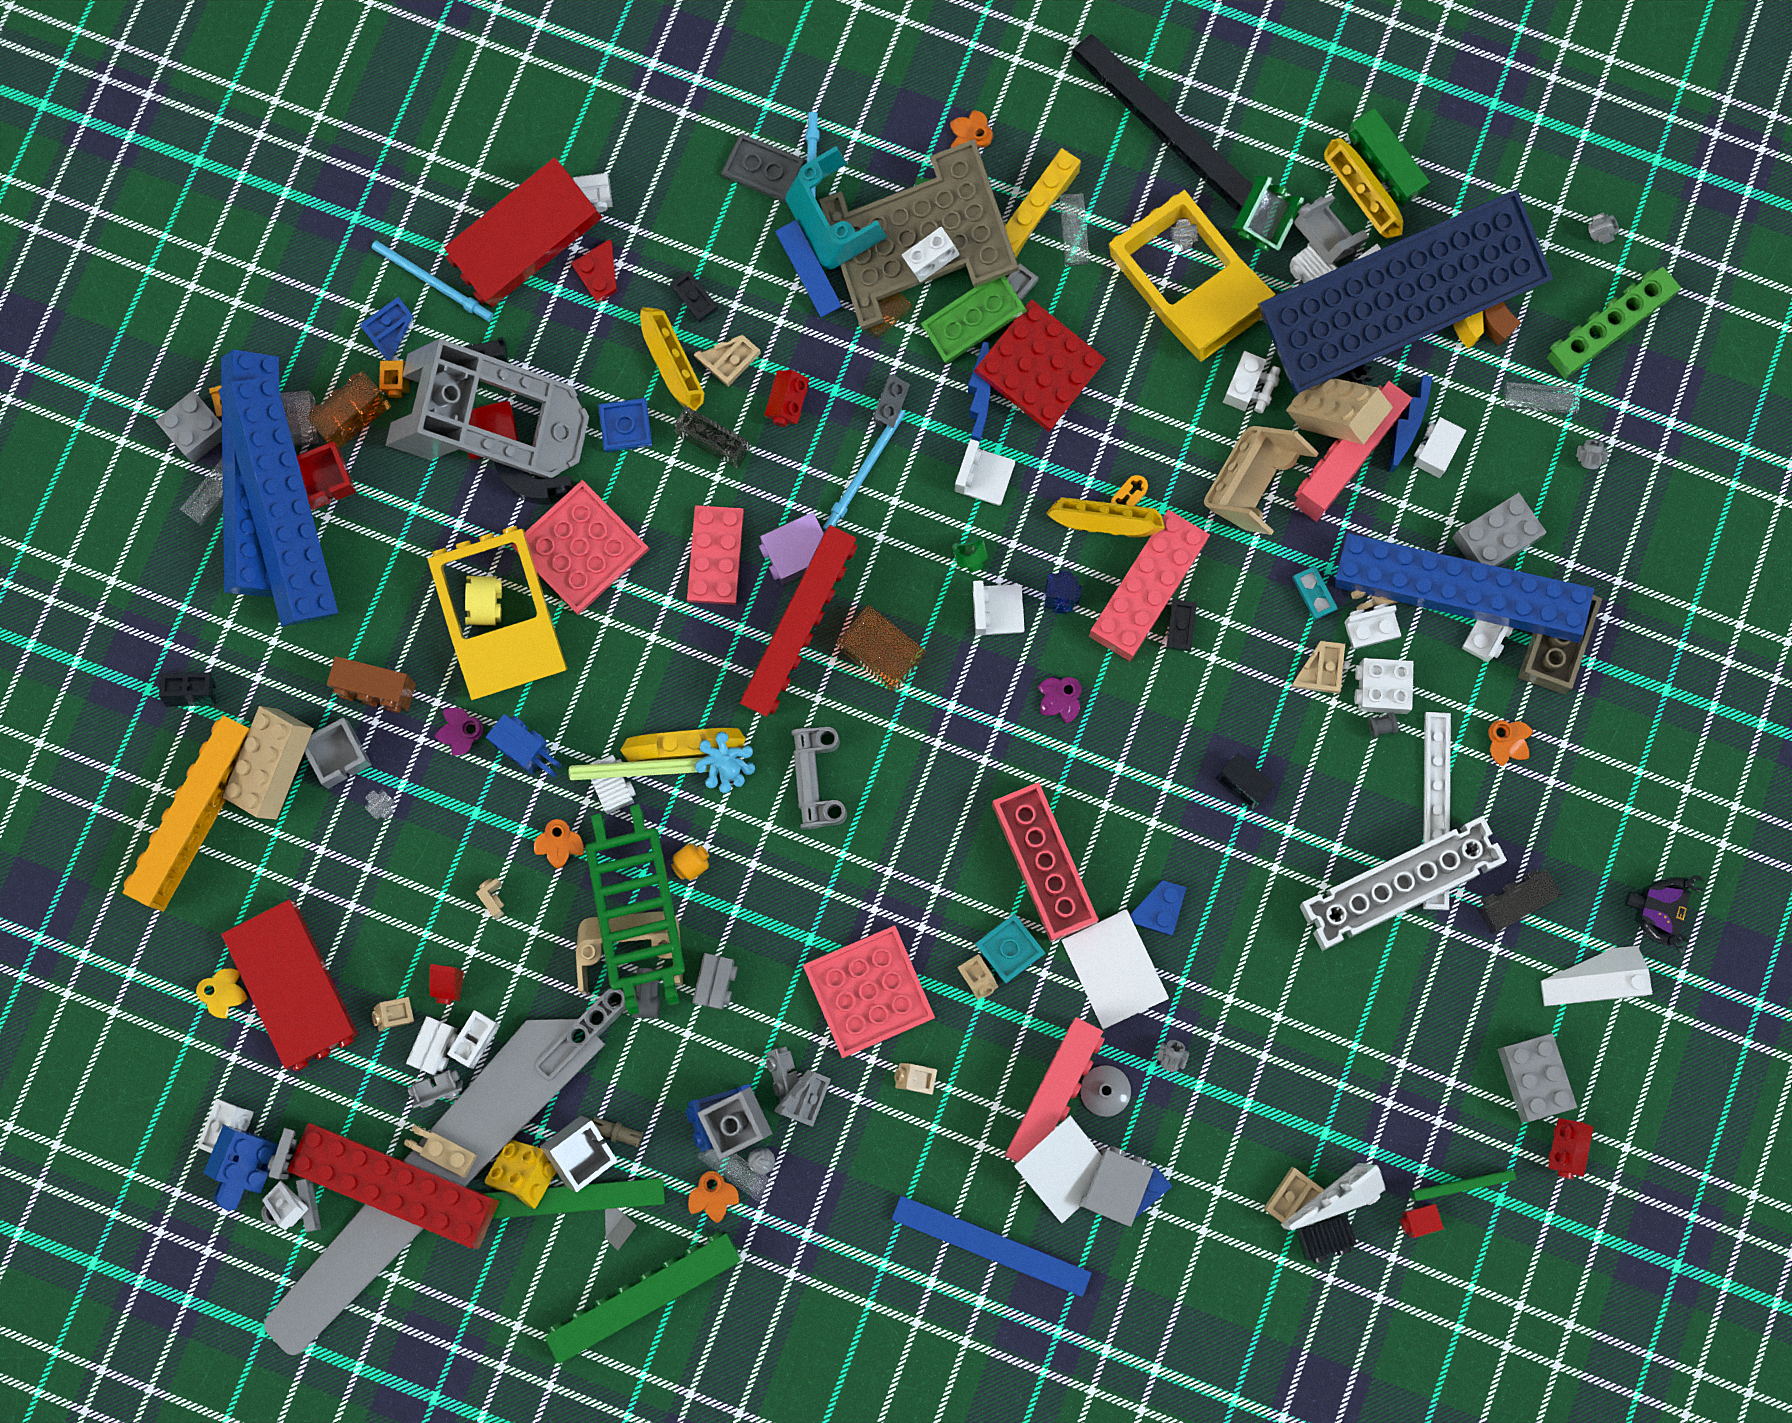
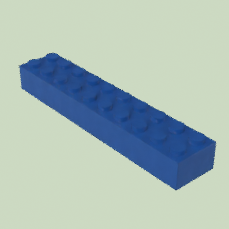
M233 349L221 358V388L231 381L276 377L279 388V357ZM222 405L224 593L272 597L273 593Z
M276 377L231 381L219 389V394L281 627L329 618L337 614L338 610Z
M1349 533L1346 536L1335 578V588L1353 592L1356 590L1366 592V595L1384 597L1392 601L1581 643L1595 589Z

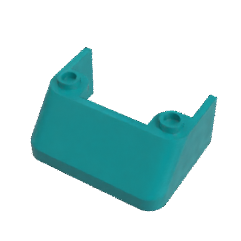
M837 146L803 165L785 197L817 260L825 269H834L888 238L877 220L857 232L847 221H840L832 226L828 223L811 189L817 186L823 178L847 165Z

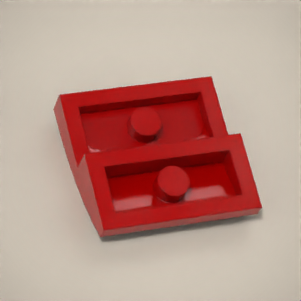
M509 401L472 409L469 425L519 442ZM468 452L471 460L475 461L483 458Z

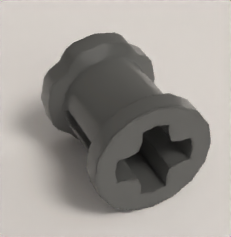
M1389 712L1387 716L1375 719L1373 717L1368 718V726L1373 739L1377 738L1378 735L1390 732L1396 734L1399 732L1394 712Z

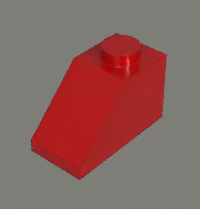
M430 964V996L437 998L436 1003L451 1005L452 1001L459 1002L464 971L455 967Z

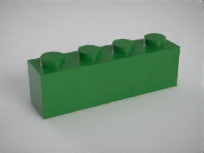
M1375 108L1351 123L1347 132L1353 145L1359 147L1364 160L1368 164L1371 163L1376 170L1378 179L1381 182H1385L1395 201H1399L1404 206L1427 190L1430 181Z

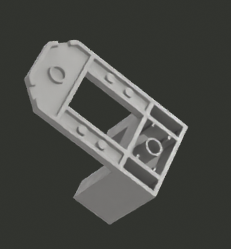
M440 338L407 354L402 377L419 382L412 413L391 422L386 446L428 460L460 449L546 479L553 478L560 474V472L579 463L589 415L576 398L578 395L573 386ZM479 381L542 403L532 446L469 425Z

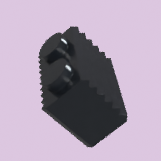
M1345 1214L1295 1230L1305 1260H1312L1313 1264L1328 1260L1327 1255L1337 1252L1338 1256L1352 1252L1351 1247L1357 1245L1348 1216Z

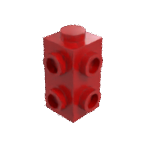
M794 370L777 371L764 416L773 420V424L780 427L797 424L807 393L809 378Z
M1558 1118L1557 1125L1554 1128V1141L1549 1154L1548 1167L1557 1171L1558 1177L1573 1180L1574 1175L1584 1177L1593 1126L1578 1121Z

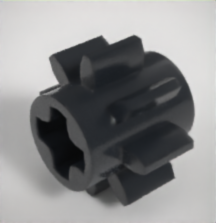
M1363 364L1343 373V375L1347 376L1345 381L1366 385V382H1371L1373 376L1368 375L1372 367H1367ZM1355 372H1358V373H1359V377H1360V378H1357V377H1356V373H1355Z

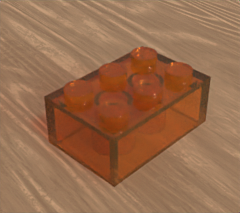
M362 371L351 376L344 387L333 391L329 395L328 400L322 405L312 408L306 418L327 443L334 441L340 449L389 409L391 405L378 387Z
M869 604L837 641V647L893 693L897 691L925 657V649Z

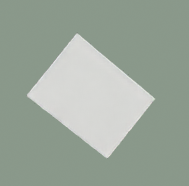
M1127 909L1061 940L1103 1029L1169 999Z
M1069 1116L1014 1167L1058 1220L1063 1223L1081 1207L1079 1206L1083 1196L1086 1197L1102 1155L1073 1118Z

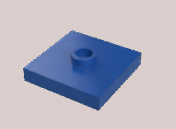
M646 398L598 404L605 453L653 446Z

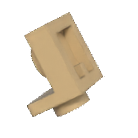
M490 878L479 886L480 890L476 894L491 915L497 920L504 915L501 909L504 904L496 893L493 896L491 893L500 888L502 883L497 878L494 880Z
M979 954L957 967L977 1000L991 995L998 988L992 973Z
M409 997L381 1002L374 1007L372 1020L374 1025L378 1026L379 1032L385 1031L387 1028L414 1022Z
M900 1063L899 1068L895 1072V1088L933 1095L937 1069Z

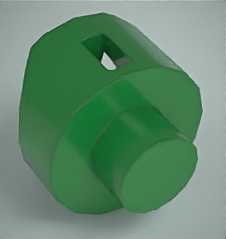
M982 536L971 543L955 542L952 546L957 565L967 568L969 572L982 569V562L989 556Z

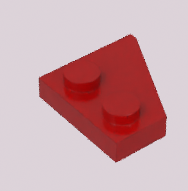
M610 239L571 263L573 269L597 304L617 292L613 245Z

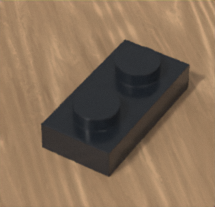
M690 270L670 283L671 288L699 323L718 310V306Z
M1172 600L1166 649L1191 651L1197 602Z

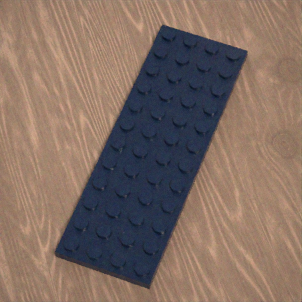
M1518 189L1260 302L1258 307L1294 394H1298L1553 279V276Z

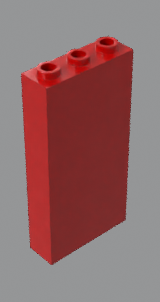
M554 157L444 247L449 254L446 258L454 268L459 267L463 272L460 274L463 281L468 286L473 285L476 289L474 292L476 298L482 304L486 302L493 308L603 217L562 164Z
M289 899L221 934L285 1069L294 1070V1072L300 1071L308 1066V1061L317 1058V1060L323 1059L331 1054V1049L337 1046L344 1048L354 1042L353 1038L359 1036L295 901Z

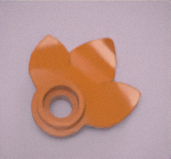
M973 110L969 118L958 117L950 123L952 131L957 136L951 144V148L975 139L979 148H984L992 141L993 132L987 125L986 116L980 111Z
M1498 720L1492 723L1488 729V735L1492 741L1490 753L1494 761L1500 766H1504L1508 762L1509 757L1516 760L1529 759V748L1524 739L1528 738L1533 733V730L1527 724L1520 721L1508 723L1504 720ZM1497 729L1504 731L1503 737L1497 735Z
M553 819L546 825L545 832L537 836L534 842V852L536 855L547 853L549 862L555 868L560 869L566 863L569 854L583 855L584 844L580 835L570 831L569 825L564 820ZM554 828H560L562 834L555 836L553 834Z
M706 1172L699 1180V1187L690 1193L689 1211L691 1214L705 1209L707 1215L713 1221L719 1223L726 1214L727 1204L735 1205L739 1203L738 1191L733 1185L724 1182L722 1175L718 1172ZM710 1179H714L717 1183L714 1189H710L707 1186Z

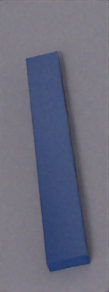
M900 1196L892 1217L893 1221L1081 1297L1085 1293L1092 1272L904 1196Z

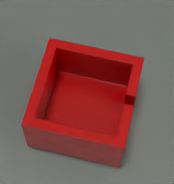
M334 441L297 456L311 510L332 503V497L339 500L357 493L342 453Z

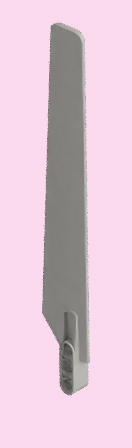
M607 990L579 1019L526 1020L429 1132H435L478 1155L466 1178L430 1161L415 1150H412L404 1161L466 1186L605 1045L599 1036L626 1010L623 991ZM616 994L621 995L622 1001L620 1005L612 1007L610 1005L611 997ZM602 1012L604 1016L602 1023L594 1025L592 1023L593 1015ZM583 1030L586 1035L584 1041L575 1043V1033ZM424 1137L418 1145L424 1147L428 1138ZM365 1204L266 1317L264 1323L266 1332L287 1354H300L424 1228Z

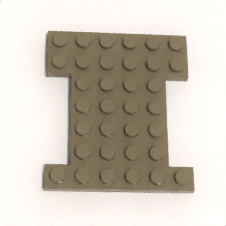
M975 139L930 156L937 177L850 212L841 191L819 200L830 226L840 221H847L857 232L877 220L888 237L840 265L862 330L885 322L878 300L967 266L974 287L1020 270ZM942 227L960 255L920 283L902 254Z

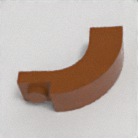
M1504 301L1483 310L1484 331L1498 346L1512 335L1521 324L1507 309Z

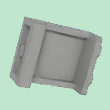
M1333 195L1326 198L1320 197L1312 205L1310 203L1305 204L1298 211L1300 215L1293 222L1329 265L1355 253L1369 238L1364 230L1351 235L1329 209V205L1335 200Z
M1113 1146L1109 1150L1102 1148V1158L1086 1197H1082L1079 1206L1131 1227L1154 1169L1148 1167V1161L1134 1156L1133 1160L1124 1157L1125 1151Z

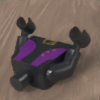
M1695 875L1690 877L1689 880L1682 877H1669L1657 880L1650 886L1644 887L1642 895L1629 892L1625 905L1637 909L1635 921L1640 924L1642 931L1651 941L1669 947L1673 945L1678 952L1683 953L1686 950L1684 947L1678 946V943L1680 941L1689 943L1687 937L1680 934L1691 894L1688 888L1698 893L1702 892L1704 889L1700 887L1695 888L1694 883L1698 880L1704 881V879Z

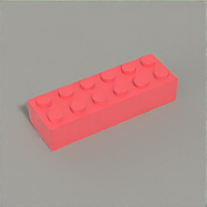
M1390 381L1384 387L1379 385L1378 388L1393 408L1364 445L1342 439L1336 440L1327 451L1328 453L1314 467L1309 478L1306 477L1294 496L1297 497L1294 506L1317 522L1412 400V397Z
M1169 509L1162 518L1165 529L1151 535L1089 634L1090 638L1129 662L1137 653L1210 534Z
M1037 782L994 800L992 807L1049 941L1053 942L1096 924L1098 918L1040 783Z
M1077 1017L1073 1019L1004 1155L1005 1157L1018 1163L1055 1130L1058 1121L1062 1122L1065 1120L1070 1110V1107L1066 1105L1070 1098H1076L1082 1086L1078 1081L1081 1075L1085 1076L1088 1074L1093 1064V1061L1089 1059L1092 1053L1096 1054L1099 1052L1105 1040L1101 1037L1102 1030Z

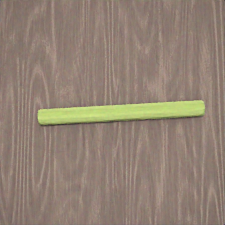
M702 758L572 765L569 767L568 773L570 780L697 772L695 769L696 762ZM706 765L705 772H709L710 765Z

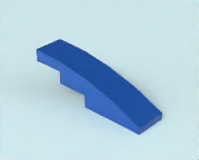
M797 220L776 230L775 232L819 316L823 317L842 307Z
M983 342L974 370L989 352L987 342ZM973 372L968 385V393L975 395L969 413V418L976 420L971 439L981 443L987 420L991 385Z
M1422 376L1418 382L1417 398L1412 397V400L1405 409V418H1398L1394 425L1389 472L1395 471L1411 446L1421 425L1429 400L1433 376Z

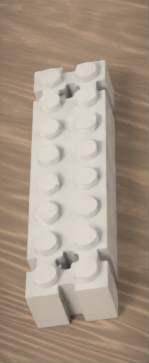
M1484 816L1465 824L1460 829L1461 834L1454 829L1329 889L1326 893L1328 897L1325 899L1319 894L1302 902L1299 907L1308 924L1314 922L1318 928L1313 934L1321 950L1324 951L1344 940L1342 934L1347 933L1348 937L1351 938L1474 879L1480 874L1478 871L1480 868L1483 873H1486L1504 864L1507 860L1498 843L1491 845L1488 839L1493 833ZM1467 846L1468 849L1473 848L1474 853L1472 856L1471 854L1467 855L1465 852ZM1332 910L1334 914L1336 912L1340 914V917L1337 919L1338 922H1335V919L1331 920L1329 917L1332 914Z

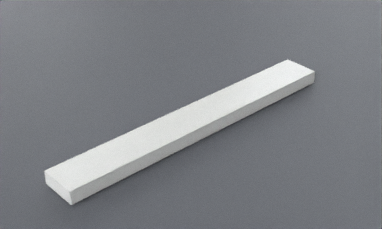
M1425 713L1423 844L1450 832L1451 713ZM1449 891L1424 902L1423 909L1449 910Z

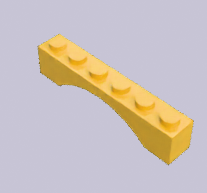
M1062 148L1005 225L1016 258L1042 217L1067 190L1080 171L1081 160Z

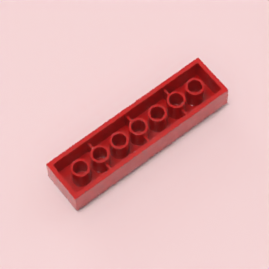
M832 525L827 527L739 704L765 717L769 713H775L780 703L776 698L780 691H786L791 681L787 676L791 669H797L802 659V656L798 654L802 647H808L813 637L810 630L813 625H819L825 613L821 611L824 603H830L836 591L832 586L835 581H841L847 569L843 564L846 559H852L858 545L854 544L857 538Z
M308 1123L288 1168V1172L473 1249L480 1248L500 1201L311 1123Z

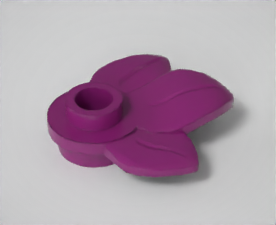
M1052 677L1042 681L1038 686V689L1045 694L1040 706L1041 714L1055 715L1060 712L1066 723L1073 721L1080 710L1078 701L1082 692L1080 682L1072 677H1066L1062 680ZM1067 685H1071L1073 687V692L1071 694H1067L1065 692V687Z
M447 708L443 710V714L448 724H445L435 734V738L443 744L452 745L451 752L453 756L463 755L471 749L473 741L481 738L484 726L479 719L469 717L465 710L461 708ZM470 726H475L476 731L472 734H469L468 728Z

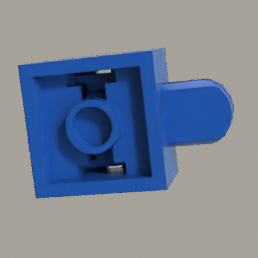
M503 714L485 738L531 775L540 767L554 778L557 773L545 765L543 760H547L559 770H561L563 765L549 755L550 751L546 747L548 742L533 729L529 733L527 731L529 728L516 716L512 715L509 718Z
M223 1124L204 1170V1174L220 1181L213 1197L214 1203L224 1210L231 1211L237 1208L245 1189L260 1194L270 1171L268 1170L269 1161L272 1155H276L279 1144L268 1138Z

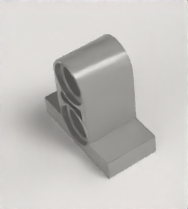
M307 1179L296 1181L297 1197L303 1200L308 1207V1210L299 1220L303 1219L305 1232L320 1230L321 1224L313 1182ZM265 1205L262 1209L263 1220L267 1224L277 1225Z

